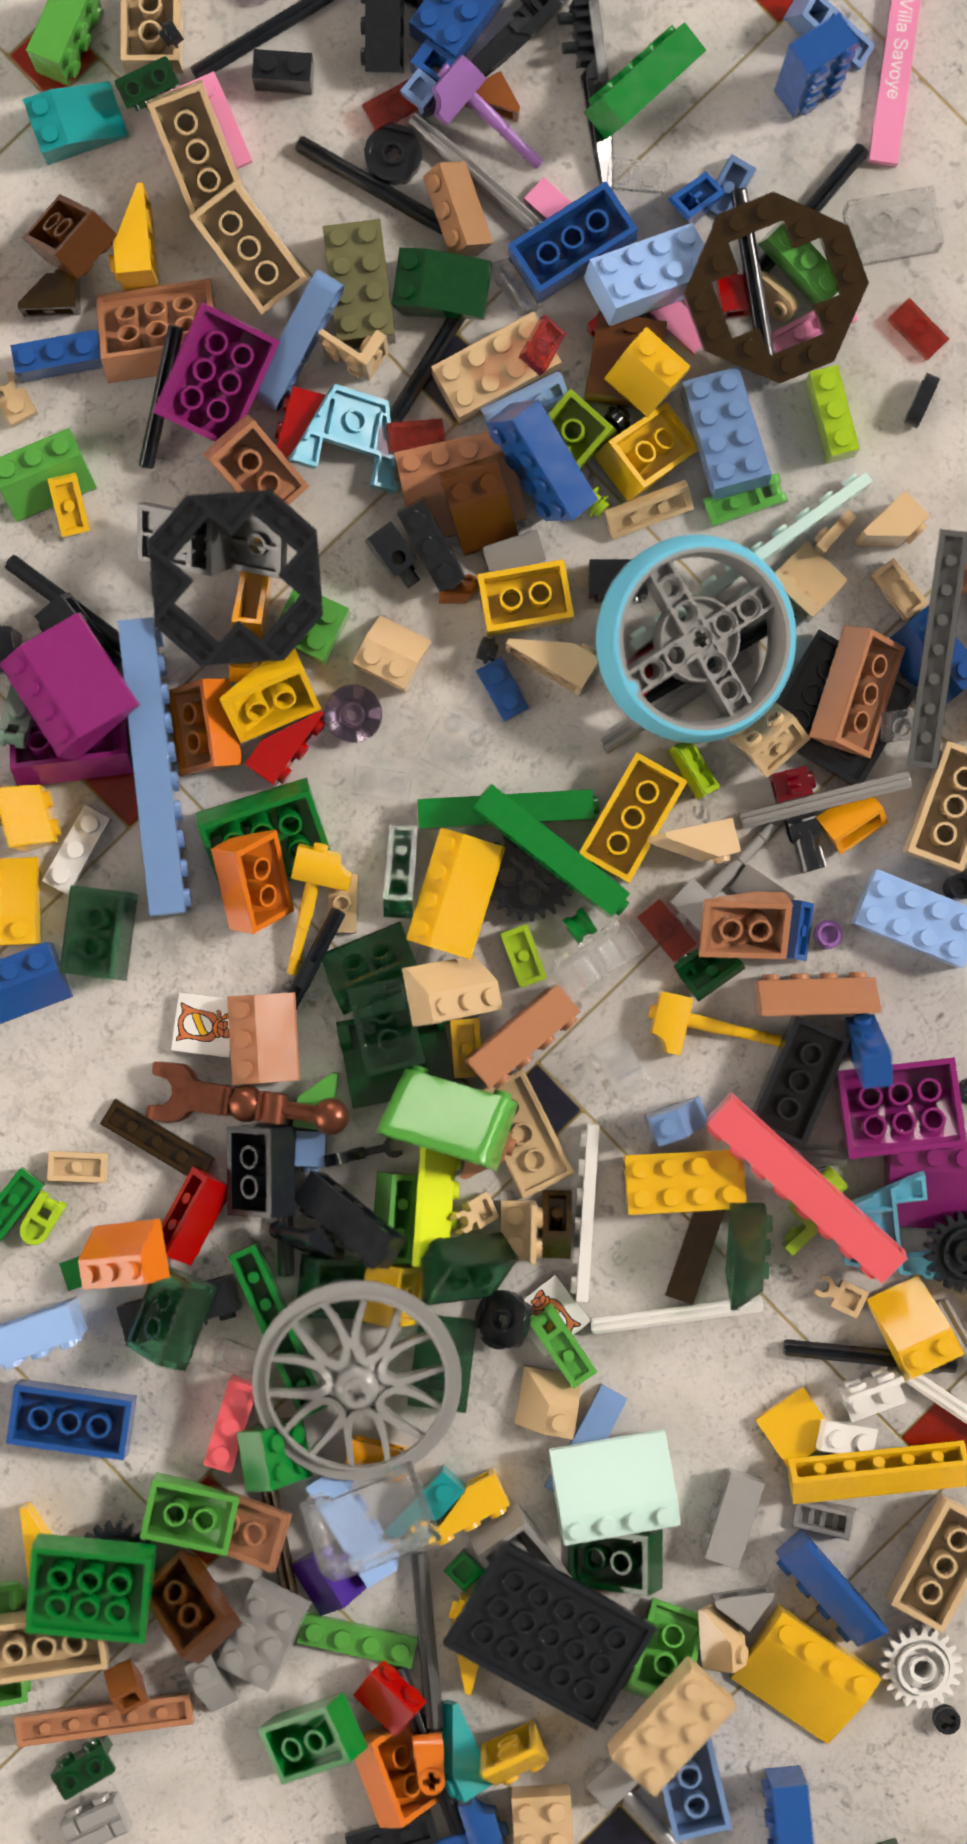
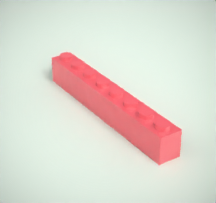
M732 1092L707 1117L708 1132L716 1140L721 1141L723 1139L731 1146L729 1148L730 1152L738 1160L743 1161L745 1159L753 1166L751 1168L752 1172L760 1180L764 1181L767 1179L774 1185V1192L782 1200L786 1201L789 1199L796 1205V1212L806 1221L811 1219L818 1225L816 1229L825 1239L830 1240L832 1238L840 1245L838 1249L847 1259L852 1260L854 1258L862 1265L860 1267L861 1271L871 1280L876 1278L883 1284L907 1260L905 1250Z

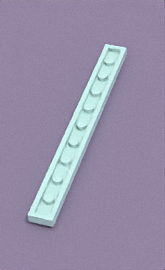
M867 472L860 477L856 473L842 483L844 488L835 494L831 490L818 500L821 505L812 511L809 507L795 516L797 522L790 527H787L786 524L782 525L771 534L772 540L765 545L760 541L749 550L765 562L867 489L873 480ZM725 566L726 573L719 578L715 574L701 584L703 589L695 595L715 598L743 577L731 567ZM682 606L678 610L680 621L686 618V610ZM662 613L653 618L656 623ZM656 623L647 629L643 625L630 635L632 640L629 641L628 647L634 655L653 642Z

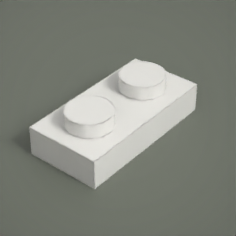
M821 1419L815 1448L832 1453L874 1450L878 1429L871 1426Z

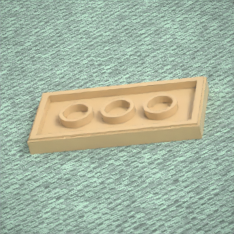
M522 1068L510 1074L511 1078L498 1090L512 1094L511 1100L518 1103L510 1131H513L512 1138L517 1141L511 1157L505 1155L504 1162L522 1199H525L575 1174ZM484 1087V1088H482V1089H480V1090L486 1091V1092H489V1093H492V1094H493V1093H494V1090L497 1089V1088H496V1087H495V1088L492 1087V1088L490 1089V1088Z

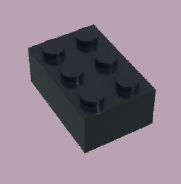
M251 1124L227 1126V1215L258 1218H279L295 1215L294 1126Z

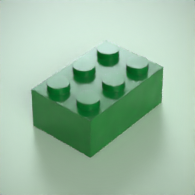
M344 1692L278 1713L258 1728L281 1785L349 1764L368 1748Z

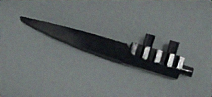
M520 0L523 4L513 13L515 19L509 22L470 62L487 77L528 42L570 0ZM435 100L421 116L426 118L434 114Z
M573 0L569 5V12L558 13L557 21L558 25H573L572 39H575V41L562 42L561 51L563 55L577 54L576 69L586 68L580 78L585 108L587 109L591 106L588 100L609 81L599 0ZM587 117L599 184L607 181L612 189L613 135L605 140Z

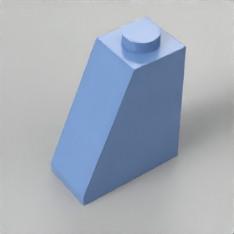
M700 1096L645 1114L652 1139L659 1147L686 1138L707 1125V1116Z

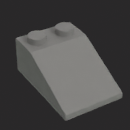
M518 1503L470 1536L476 1556L485 1567L488 1566L502 1540L505 1539L572 1577L537 1526Z

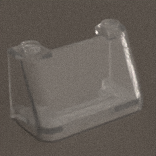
M403 1459L393 1462L389 1465L390 1469L386 1472L385 1478L334 1498L328 1495L324 1496L323 1492L315 1493L306 1498L307 1501L299 1504L319 1570L329 1580L340 1581L428 1547L442 1539L436 1519L411 1460L406 1461Z

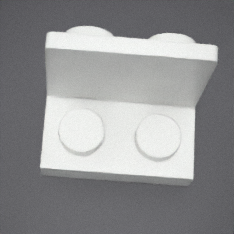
M888 1366L876 1368L871 1371V1376L862 1379L860 1376H855L843 1382L844 1385L838 1387L851 1422L907 1403L900 1384L904 1383L903 1377L893 1367L888 1369Z

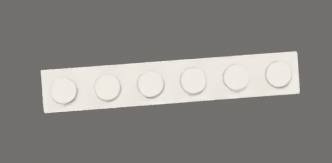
M586 1123V1130L581 1129L580 1147H585L584 1159H579L578 1176H583L582 1188H577L576 1205L581 1206L580 1217H575L574 1235H579V1246H573L572 1264H577V1276H571L570 1294H575L576 1302H588L600 1127L599 1124Z

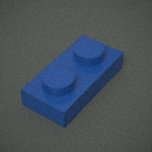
M502 657L476 670L503 722L529 709L525 698Z
M791 900L793 906L786 958L807 961L814 903Z

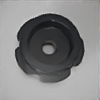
M171 19L164 24L160 22L162 29L158 33L168 48L171 45L179 48L178 44L184 38Z
M610 406L604 419L617 430L616 433H621L625 428L630 427V414L625 408L621 406Z
M483 636L476 658L482 660L483 664H486L488 660L494 661L497 655L499 645L495 644V637L490 639Z

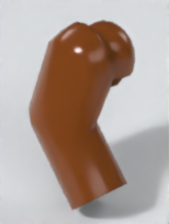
M467 574L456 589H445L439 592V604L467 603L478 590L477 578L472 574Z

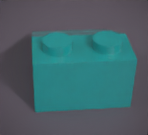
M110 81L50 89L23 99L39 148L47 165L129 137Z

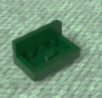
M166 56L115 80V85L126 108L134 107L136 112L148 107L147 100L175 89V86L181 84L177 73L174 72Z
M699 948L692 953L684 954L679 958L677 964L674 965L678 977L698 1002L745 969L743 962L739 958L699 957Z
M103 1736L100 1739L93 1737L82 1744L81 1747L83 1749L74 1754L72 1751H69L56 1760L57 1764L50 1777L64 1800L72 1798L116 1771V1766L109 1756L113 1744L108 1736Z

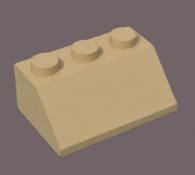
M474 955L471 960L462 957L402 968L413 1027L503 1009L498 980Z

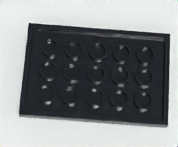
M503 1539L443 1640V1646L597 1731L656 1632L657 1626Z

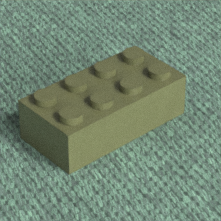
M374 219L322 226L328 275L345 285L344 292L333 311L336 338L352 349L360 348L364 339L368 335L373 336L375 331L378 330L387 336L388 344L396 343L381 220Z

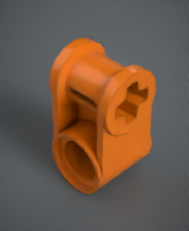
M442 1733L412 1735L413 1759L419 1788L426 1795H436L442 1791L445 1784ZM428 1773L434 1774L433 1783H427Z

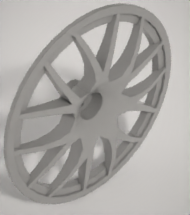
M340 1281L313 1289L298 1297L273 1320L266 1330L255 1356L252 1391L255 1407L264 1429L276 1427L278 1434H281L284 1438L286 1456L314 1473L329 1478L349 1481L374 1480L401 1472L416 1464L440 1442L448 1431L459 1404L461 1367L455 1343L448 1329L440 1318L417 1297L402 1289L375 1281ZM345 1300H361L356 1311L351 1333H349L344 1323L329 1304ZM367 1300L395 1307L396 1310L391 1323L379 1345L369 1351H365L359 1341V1335ZM322 1307L339 1334L343 1346L341 1354H327L298 1324V1321L312 1311ZM402 1312L412 1317L427 1331L392 1343ZM293 1328L312 1355L274 1353L286 1333ZM431 1338L442 1359L440 1364L413 1371L394 1373L387 1370L389 1361L399 1353ZM272 1362L306 1366L320 1372L324 1380L315 1386L269 1389L270 1366ZM443 1371L445 1373V1389L442 1403L428 1393L411 1385L413 1382ZM356 1386H361V1392L363 1393L353 1397L351 1390H354ZM393 1394L410 1396L438 1409L439 1412L428 1431L423 1433L385 1405L384 1399ZM270 1397L308 1400L283 1427L275 1414ZM324 1404L335 1406L337 1408L335 1418L309 1451L300 1446L287 1433L312 1410ZM361 1414L371 1417L378 1429L385 1458L384 1461L355 1465L352 1425L353 1420ZM385 1421L419 1440L406 1451L390 1458ZM343 1426L349 1464L332 1462L316 1456L317 1452Z

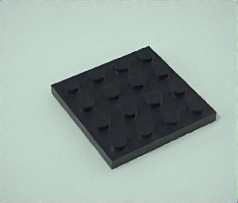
M820 629L816 632L780 696L775 701L795 716L808 736L839 640ZM899 676L896 677L871 758H865L827 746L813 738L796 753L850 785L864 782L914 699L917 687Z

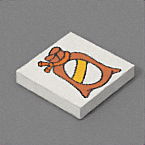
M179 992L171 1050L230 1058L227 998Z
M556 1274L552 1275L523 1298L532 1308L531 1316L533 1314L537 1316L545 1310L544 1307L552 1303L573 1335L591 1322ZM552 1320L543 1325L547 1333L556 1327ZM530 1326L527 1335L542 1355L546 1357L549 1352Z

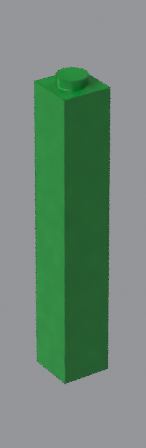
M493 784L486 787L470 808L606 917H613L615 914L619 916L628 906L629 902L626 899L631 893Z
M593 789L505 794L541 823L594 820V814L599 813V796H593ZM480 796L417 799L419 830L486 827L491 825L470 809Z

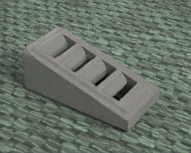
M823 1501L795 1504L791 1527L849 1541L852 1536L856 1508ZM804 1507L810 1508L808 1522L802 1521ZM816 1509L822 1510L819 1524L814 1523ZM828 1512L833 1513L831 1526L826 1525ZM840 1515L845 1516L843 1528H838Z

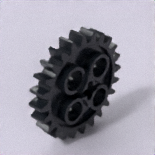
M502 835L503 845L494 842V844L506 847L493 887L494 894L490 897V901L499 899L501 902L497 910H501L505 906L508 907V917L514 911L518 912V921L522 920L524 914H528L530 921L533 922L535 913H539L540 917L545 919V910L547 909L552 914H556L554 907L556 903L560 906H565L561 897L563 895L567 897L572 896V893L566 889L567 885L558 878L554 881L545 880L542 877V869L544 867L535 860L530 862L522 860L520 857L521 849ZM509 857H515L528 870L532 867L535 868V877L549 888V892H544L531 879L524 881L522 879L524 872L509 860ZM507 867L513 868L517 873L516 881L510 884L503 882L500 877L501 871ZM526 887H534L538 891L539 898L536 902L527 903L524 901L522 892Z

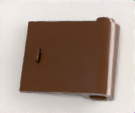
M598 311L584 401L637 409L604 378L625 350L646 327L664 342L667 321L634 317L609 326L602 312Z

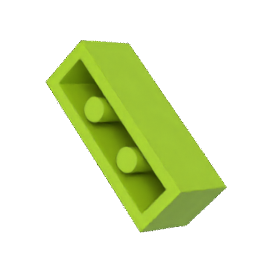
M834 365L810 371L805 383L826 463L855 457L860 447L839 366Z

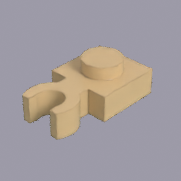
M7 371L9 383L5 386L0 385V393L5 395L0 398V406L11 426L15 427L38 415V412L25 388L22 386L15 389L17 386L16 378L10 371Z
M848 509L830 530L825 526L814 538L817 542L814 549L823 556L857 516Z
M488 1191L482 1192L461 1204L463 1211L455 1212L449 1217L450 1221L460 1219L462 1223L461 1228L456 1231L457 1235L468 1233L471 1229L473 1231L479 1230L500 1218Z
M821 1274L819 1278L826 1281L828 1287L825 1291H819L814 1288L813 1292L821 1298L832 1297L829 1303L831 1307L857 1319L870 1292L842 1278L837 1286L829 1276Z

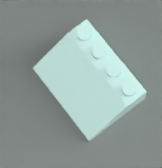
M664 1429L549 1448L558 1526L564 1546L681 1525L678 1497Z

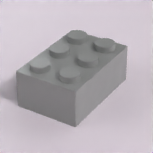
M259 1576L251 1586L238 1614L243 1624L227 1638L216 1666L269 1692L280 1674L312 1602Z

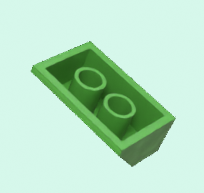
M70 428L0 457V491L17 522L54 507L47 481L48 478L76 472L82 495L97 489V486L77 439Z

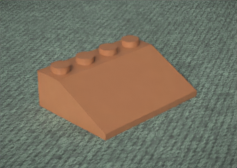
M207 278L96 295L100 355L107 382L114 383L157 376L168 325H177L183 328L181 348L200 303L203 302L215 308L211 279Z
M489 432L394 452L405 506L424 496L445 537L457 535L438 473L491 455L495 456L499 464L514 521L527 520L519 477L507 465L504 458L505 454L500 446L491 439Z

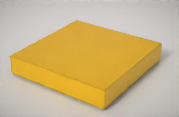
M803 1386L755 1418L787 1468L788 1459L807 1457L818 1450L815 1447L821 1419L825 1418Z

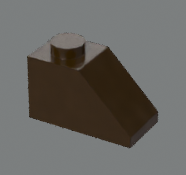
M60 269L54 270V273H46L18 302V310L23 317L81 315L80 280Z
M543 1190L542 1258L571 1259L572 1191Z

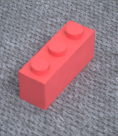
M232 1374L229 1379L203 1465L232 1473L240 1452L236 1432L247 1429L254 1406L252 1379Z

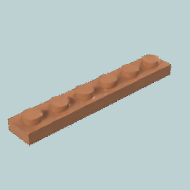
M191 1691L148 1697L149 1702L123 1715L113 1702L16 1714L14 1723L17 1747L191 1725L195 1721Z

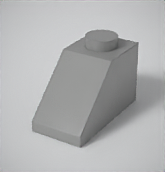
M217 1649L200 1665L186 1661L184 1665V1670L196 1695L211 1712L239 1700L227 1671L216 1666L219 1658Z

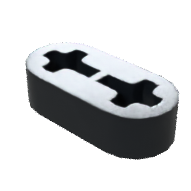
M928 372L925 374L905 417V424L916 429L918 428L938 386L939 377Z

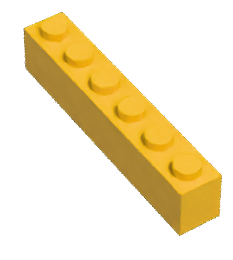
M954 1441L788 1459V1483L792 1503L803 1504L966 1487L967 1450L965 1442Z

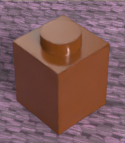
M131 1658L104 1671L110 1700L122 1715L149 1702L142 1673Z

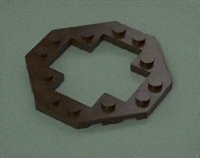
M773 191L716 215L690 280L685 287L683 297L703 351L780 384L835 361L869 281L849 225ZM782 221L792 249L818 238L820 239L839 295L812 305L822 334L769 355L760 328L735 338L731 337L712 282L739 271L729 242Z

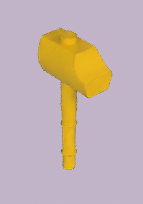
M314 842V846L299 843L291 879L303 881L305 886L286 972L290 975L296 976L301 960H303L302 954L307 932L310 929L309 925L313 916L319 886L349 891L352 873L343 866L341 853L328 850V845Z
M658 991L656 1004H651L649 1008L648 1018L652 1019L649 1032L658 1037L662 1044L663 1052L681 1056L687 1027L778 1047L781 1044V1035L690 1013L694 998Z

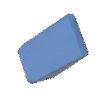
M731 154L716 180L726 193L709 211L717 215L732 209L731 191L738 188H747L757 169Z

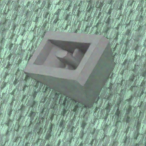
M770 1585L712 1593L715 1606L750 1632L773 1601L774 1592Z

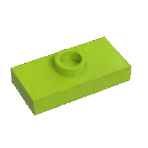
M681 742L668 750L678 766L682 777L688 781L687 783L697 800L720 788V785L694 743Z

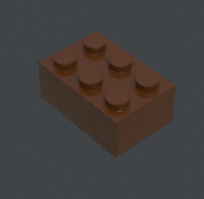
M59 194L22 238L47 263L80 279L92 270L94 261L111 248L113 239L117 234L94 210Z
M180 1550L154 1575L150 1610L181 1659L200 1665L243 1624L199 1556Z

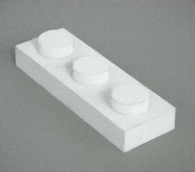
M84 805L42 881L66 895H70L112 819Z

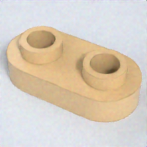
M761 271L768 313L778 321H788L798 311L796 297L769 273Z

